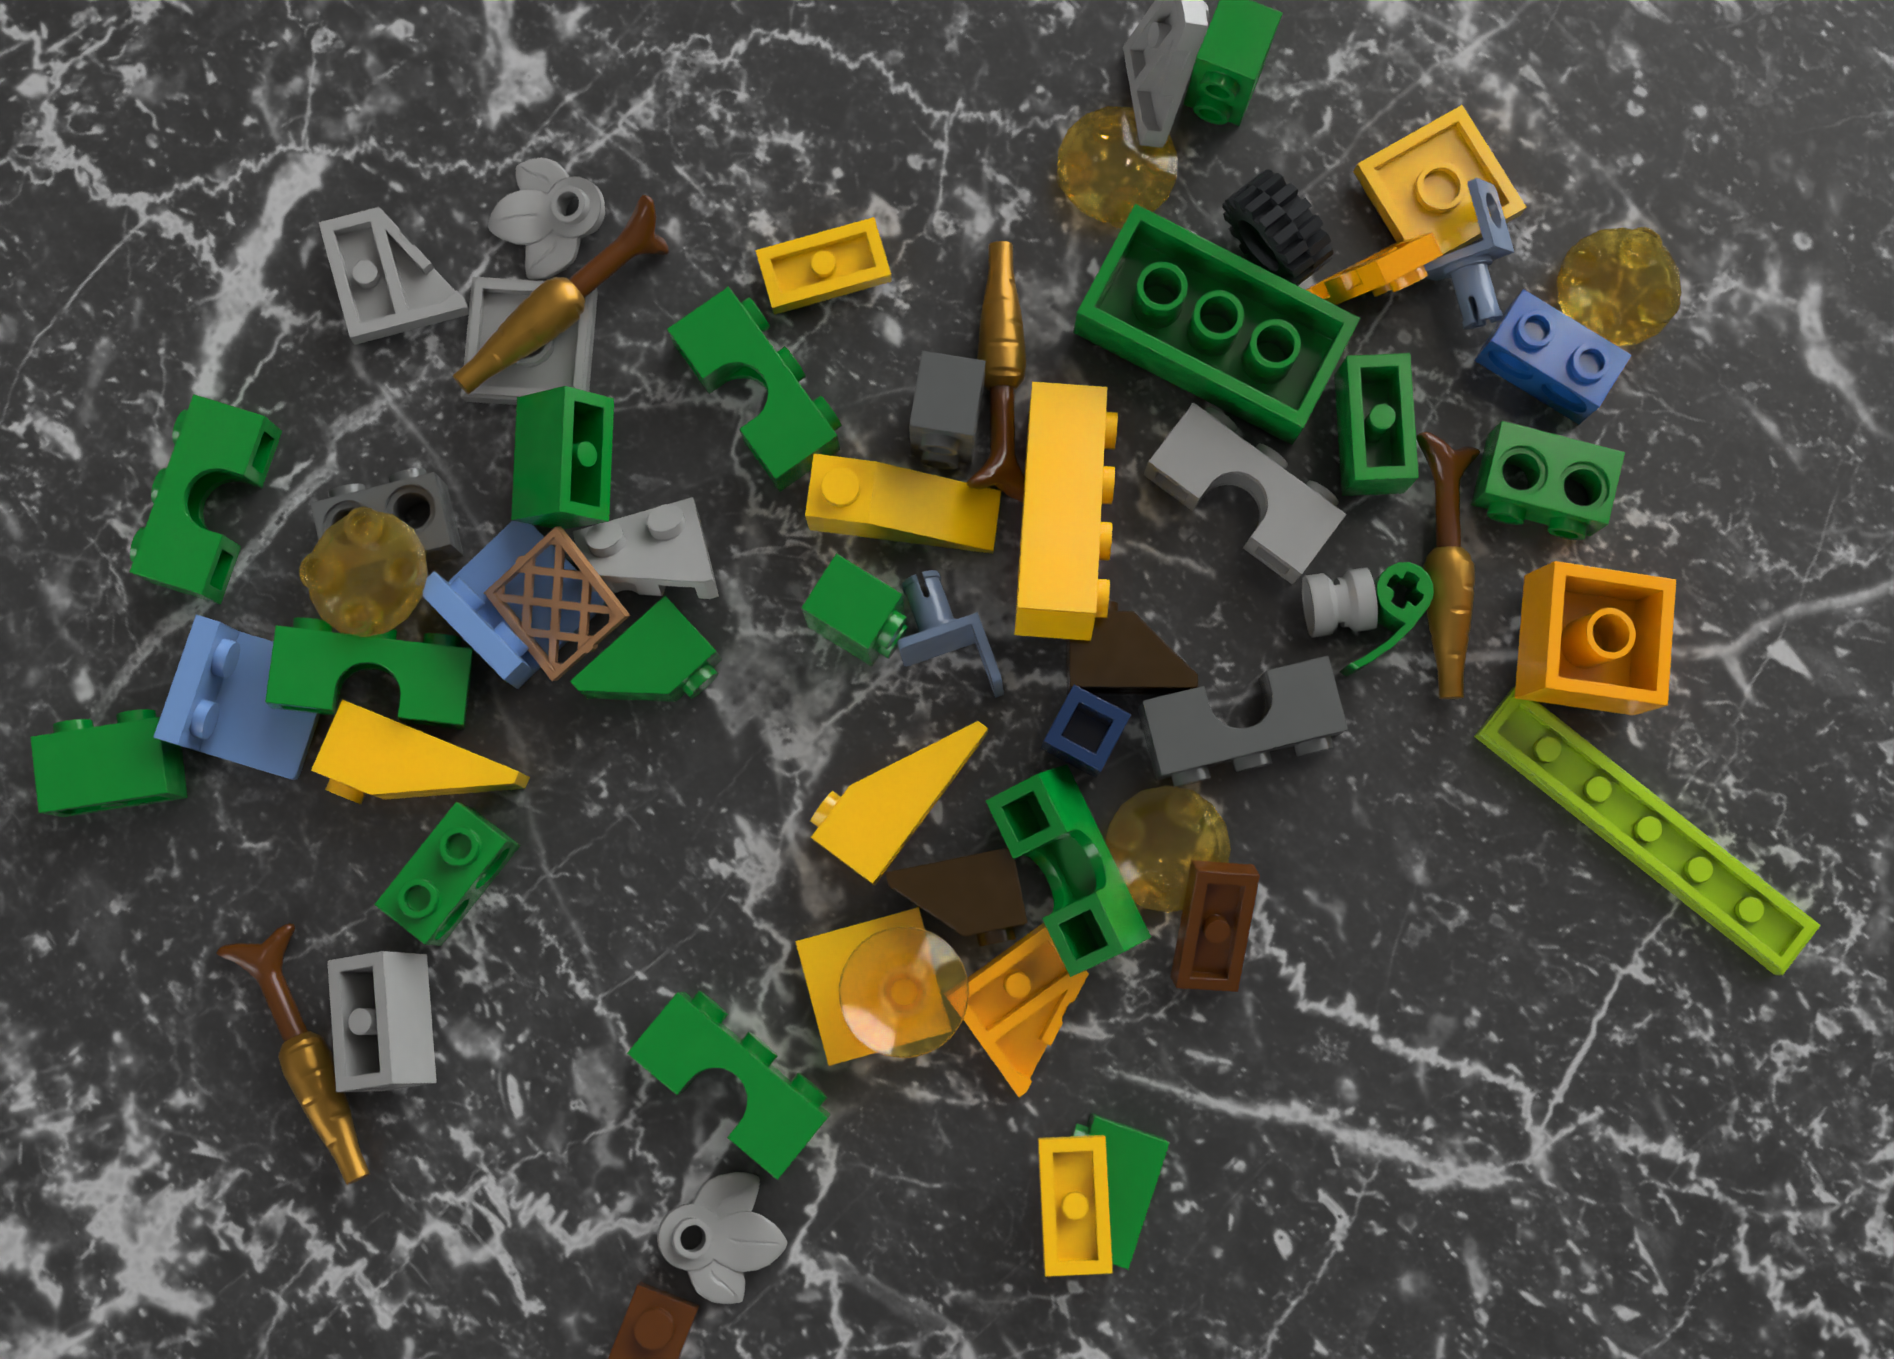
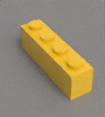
M1032 381L1028 416L1014 635L1091 641L1095 617L1107 618L1110 580L1098 579L1099 560H1110L1113 526L1111 522H1101L1102 504L1112 505L1115 467L1104 466V449L1115 450L1118 412L1106 411L1107 387Z

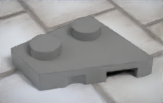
M1155 0L1123 46L1140 145L1162 148L1167 141L1194 67L1196 56L1208 28L1209 8L1203 0Z
M380 207L318 222L349 337L354 345L469 315V308L465 298L449 285L435 270L426 256L407 240L398 226Z
M693 497L573 531L576 546L613 593L631 590L639 595L662 596L666 588L665 586L695 588L698 598L701 599L719 597L700 516Z

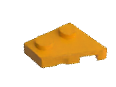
M1433 232L1394 243L1305 290L1334 305L1372 291L1374 297L1390 290L1396 292L1427 277L1428 273L1424 265L1443 254Z
M1043 922L945 995L1017 1096L1021 1097L1028 1091L1032 1083L1030 1078L1047 1045H1052L1063 1024L1062 1017L1068 1005L1075 1001L1089 973L1085 970L1072 977L1069 976Z

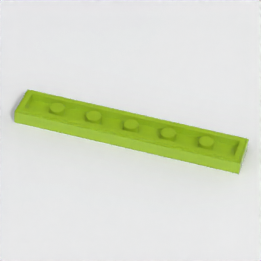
M1515 687L1508 692L1474 735L1475 738L1774 975H1783L1821 926L1539 702L1516 699Z

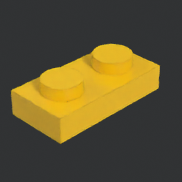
M874 217L755 250L774 315L892 282L890 268Z
M1105 1136L1038 1138L1045 1277L1112 1274Z

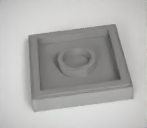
M472 277L464 365L477 354L522 301L528 298L545 281ZM597 288L584 298V312L580 315V319L570 328L527 357L521 358L518 362L490 377L470 394L461 389L462 399L465 402L517 405V397L561 386L589 392L598 296Z

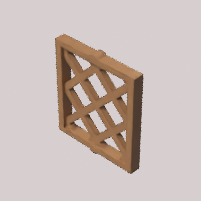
M556 526L524 556H519L515 564L484 592L513 632L529 647L528 651L552 682L559 680L585 655L594 652L598 648V644L630 616L562 526ZM550 545H556L554 568L535 566L536 558ZM565 551L581 571L564 569ZM519 573H525L523 596L505 594V586ZM535 574L554 576L552 599L533 597ZM563 578L582 580L581 602L562 600ZM592 586L607 605L591 604ZM507 603L523 604L522 622ZM533 606L551 608L550 630L531 628ZM561 609L580 611L579 634L560 631ZM590 612L609 614V623L595 635H589ZM534 637L549 639L548 656ZM559 640L578 642V650L564 663H559Z

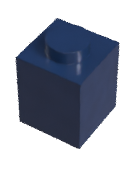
M1074 684L1040 749L1097 778L1131 714Z

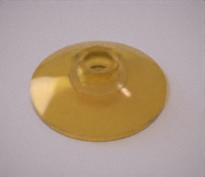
M915 927L888 928L865 939L854 949L846 961L839 983L841 1011L852 1033L868 1048L880 1054L897 1058L921 1056L936 1050L946 1043L962 1023L969 1000L967 974L957 953L939 936ZM901 979L912 981L917 988L915 1000L907 1005L897 1003L892 996L893 985Z

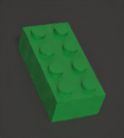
M1135 204L1077 311L1073 333L1293 445L1309 419L1361 318Z

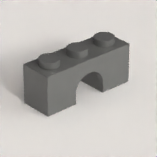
M1329 656L1266 670L1258 678L1264 701L1263 713L1259 722L1249 728H1233L1222 723L1211 710L1205 686L1142 701L1137 709L1156 781L1172 777L1174 788L1211 779L1210 767L1233 762L1235 772L1237 773L1272 764L1271 752L1294 747L1296 756L1304 757L1333 749L1332 737L1339 736L1347 731L1348 727Z

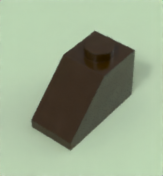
M1109 601L1107 618L1095 617L1091 641L1066 639L1067 695L1074 684L1093 695H1169L1198 687V674L1134 611H1118V602Z
M1008 848L885 872L889 888L961 936L977 935L979 947L1016 940L1014 927L1028 923L1015 859H1013Z

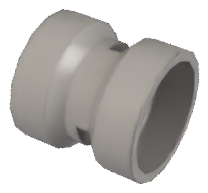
M1367 567L1347 570L1343 577L1336 578L1334 583L1324 573L1305 575L1303 577L1302 604L1304 618L1309 635L1312 638L1332 635L1338 627V623H1340L1342 628L1349 627L1355 632L1376 629L1378 622L1377 596L1373 577Z

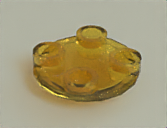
M1107 106L1085 114L1068 129L1058 149L1056 180L1059 187L1064 191L1065 196L1081 213L1103 223H1110L1116 228H1122L1135 204L1154 212L1167 201L1177 180L1178 155L1170 134L1162 148L1140 145L1134 108Z
M1638 227L1633 230L1628 228L1601 229L1579 240L1566 253L1556 280L1558 303L1563 313L1616 346L1637 345L1658 335L1678 312L1681 304L1680 297L1682 292L1679 269L1668 249L1663 246L1659 234L1646 227Z
M359 507L350 511L348 515L325 531L312 553L308 554L301 562L299 573L300 580L304 586L309 588L310 599L324 621L341 633L368 637L387 633L408 619L422 599L428 570L425 549L413 528L393 514L378 512L367 507Z
M1168 785L1142 790L1124 802L1108 824L1105 840L1134 902L1144 909L1167 913L1183 909L1191 860L1229 863L1231 851L1226 824L1214 806L1193 790L1174 788Z

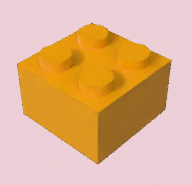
M1558 561L1551 562L1524 575L1515 698L1633 716L1668 706L1676 579Z

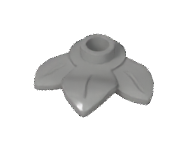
M534 158L516 166V180L520 190L508 194L496 204L491 213L488 228L495 236L516 245H526V276L530 280L538 281L553 277L574 263L579 251L581 238L597 231L603 223L605 202L600 189L591 181L579 176L570 177L565 169L556 161L546 158ZM574 197H578V209L574 214L567 216L566 209L569 202Z
M731 1172L717 1175L707 1180L701 1186L693 1203L673 1208L665 1215L659 1225L657 1243L664 1259L672 1266L687 1271L695 1291L711 1302L720 1304L742 1302L745 1293L743 1272L755 1271L770 1265L787 1247V1240L781 1230L761 1214L752 1212L760 1184V1178L757 1175L747 1172ZM696 1225L702 1232L701 1243L695 1249L686 1250L681 1245V1234L688 1226Z

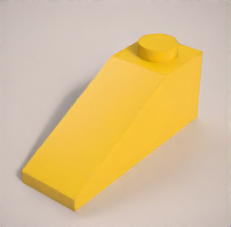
M814 454L805 517L809 530L993 554L1001 491L987 487L975 489L967 486L966 482L877 461Z
M343 699L311 769L313 772L330 778L325 790L359 804H362L366 793L386 800L525 789L530 779L529 776Z
M976 721L849 785L842 796H839L834 791L830 792L810 820V822L818 827L811 838L875 886L985 739L988 728L979 721Z

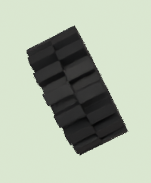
M1272 170L1262 171L1223 203L1222 208L1226 211L1223 213L1224 219L1232 225L1228 228L1234 238L1239 239L1241 242L1238 245L1244 254L1248 253L1252 258V263L1298 286L1332 259L1333 248L1329 245L1331 239L1329 234L1320 228L1324 225L1319 215L1312 214L1309 209L1312 205L1306 198L1301 199L1298 196V189L1291 182L1286 185L1284 176L1281 174H1273Z

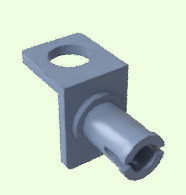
M1479 178L1470 180L1467 183L1483 241L1438 257L1424 265L1428 276L1425 277L1427 279L1438 281L1451 278L1461 311L1464 329L1486 326V319L1494 323L1504 317L1498 305L1488 266L1493 263V260L1514 253L1497 189L1494 184Z
M938 571L922 572L929 597H924L916 574L907 578L901 587L906 594L919 632L897 641L903 665L905 667L975 643L995 698L1004 695L1002 677L978 612L959 619L954 618L941 583L942 578Z

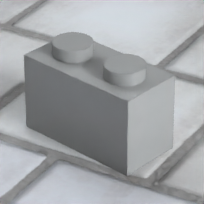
M380 951L328 960L336 1092L387 1091L437 1083L427 954Z

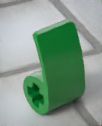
M1398 562L1389 566L1374 580L1378 606V623L1393 632V634L1378 648L1339 671L1341 674L1347 677L1384 654L1415 626L1428 609L1434 596L1433 583L1429 574L1421 566L1411 562ZM1398 583L1408 589L1404 596L1407 602L1401 607H1397L1391 602L1394 596L1392 588Z

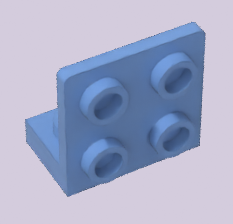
M512 520L448 582L434 571L416 590L503 680L519 689L541 667L528 651L529 647L513 632L484 592L515 564L519 556H524L544 536L532 524ZM553 545L546 548L536 558L535 566L554 568L555 547ZM565 558L564 569L577 570ZM519 573L505 586V594L523 596L525 573ZM535 574L533 597L552 599L554 576ZM563 578L562 600L581 602L582 580ZM592 591L591 604L606 605L598 592ZM507 603L522 622L523 604ZM533 606L531 628L550 630L551 608ZM561 609L560 631L577 633L579 631L580 611ZM590 612V620H591L597 613ZM534 637L548 656L549 639ZM559 640V650L568 641Z
M196 615L153 738L296 780L301 774L320 714L272 709L265 703L273 641L240 632L222 622Z

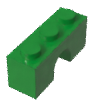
M728 286L667 330L675 348L709 394L728 381L739 378L754 380L768 391L767 402L761 413L739 429L744 443L781 492L811 471L814 454L832 456L840 450L838 435L835 431L842 427V424L821 395L812 401L799 382L806 375L792 353L785 346L776 352L763 334L770 329V326L753 300L748 297L743 302H740Z
M193 394L188 410L184 409L181 411L175 421L172 433V440L175 446L168 466L158 472L153 482L151 499L154 505L146 527H141L133 538L130 548V560L133 563L129 572L152 584L221 605L242 546L222 534L208 530L203 515L205 502L213 490L228 482H243L262 488L282 430L263 415Z
M302 617L294 618L292 627L275 626L265 703L272 709L335 716L338 709L340 691L344 683L352 675L360 671L379 670L392 676L399 684L400 704L398 719L400 723L465 730L474 655L473 649L461 647L462 638L447 634L424 633L422 643L397 640V630L371 625H360L358 635L332 632V622Z
M1067 764L1038 773L986 800L1013 859L1020 856L1029 857L1040 867L1048 880L1053 894L1054 907L1052 913L1042 919L1070 977L1113 958L1151 938Z
M699 990L691 998L685 992H677L627 1054L676 1095L685 1092L694 1079L706 1069L721 1068L736 1075L745 1087L747 1108L743 1118L727 1138L778 1180L831 1115L821 1106L828 1097L800 1073H797L791 1081L777 1070L772 1063L778 1055L754 1034L748 1031L743 1039H740L722 1024L729 1014L705 993Z

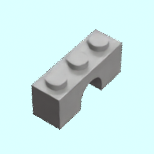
M1193 402L1148 461L1143 475L1191 511L1196 508L1210 490L1216 487L1234 485L1246 490L1252 495L1258 505L1259 523L1243 549L1293 585L1347 514L1336 507L1339 501L1327 488L1311 480L1305 484L1286 470L1288 463L1275 450L1260 443L1254 447L1235 432L1238 430L1236 424L1223 412L1213 407H1207L1206 410H1203Z

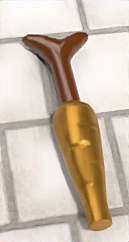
M642 194L619 237L569 279L554 277L551 280H546L528 298L522 301L477 354L453 375V378L467 394L473 392L490 377L518 362L521 358L527 357L570 328L580 319V315L584 312V298L630 259L643 254H669L670 251L664 238L655 234L657 217L652 198Z
M996 241L989 244V271L981 312L977 358L978 360L986 361L984 386L990 391V454L984 465L968 479L967 486L983 489L995 485L1009 497L1023 503L1025 476L1020 469L1015 455L1014 390L1019 387L1025 378L1026 352L1024 328L1013 271V244L1006 241Z
M1421 432L1416 436V439L1431 469L1435 483L1436 548L1427 555L1423 569L1429 574L1434 590V596L1427 609V615L1438 670L1439 699L1464 698V667L1469 641L1468 634L1471 628L1475 568L1471 555L1461 547L1459 485L1465 470L1477 458L1480 451L1477 448L1468 446L1453 450L1443 439L1430 432Z
M285 924L277 928L262 944L236 943L221 946L216 952L217 955L235 962L259 983L284 1041L278 1055L283 1075L314 1130L335 1159L346 1185L370 1175L359 1148L345 1092H336L333 1054L322 1036L307 1031L283 976L284 954L295 931L294 924Z

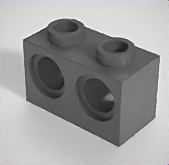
M922 351L909 423L911 455L922 456V464L948 470L957 469L959 462L972 464L984 393L986 361Z
M423 468L406 469L390 475V483L367 489L364 484L358 483L342 485L329 490L327 499L311 502L326 575L340 585L345 586L464 556L448 486L435 472L427 473L426 469ZM417 503H429L430 516L428 521L420 528L406 529L404 518L408 509ZM357 518H367L369 528L365 538L357 544L345 545L344 531L347 525Z

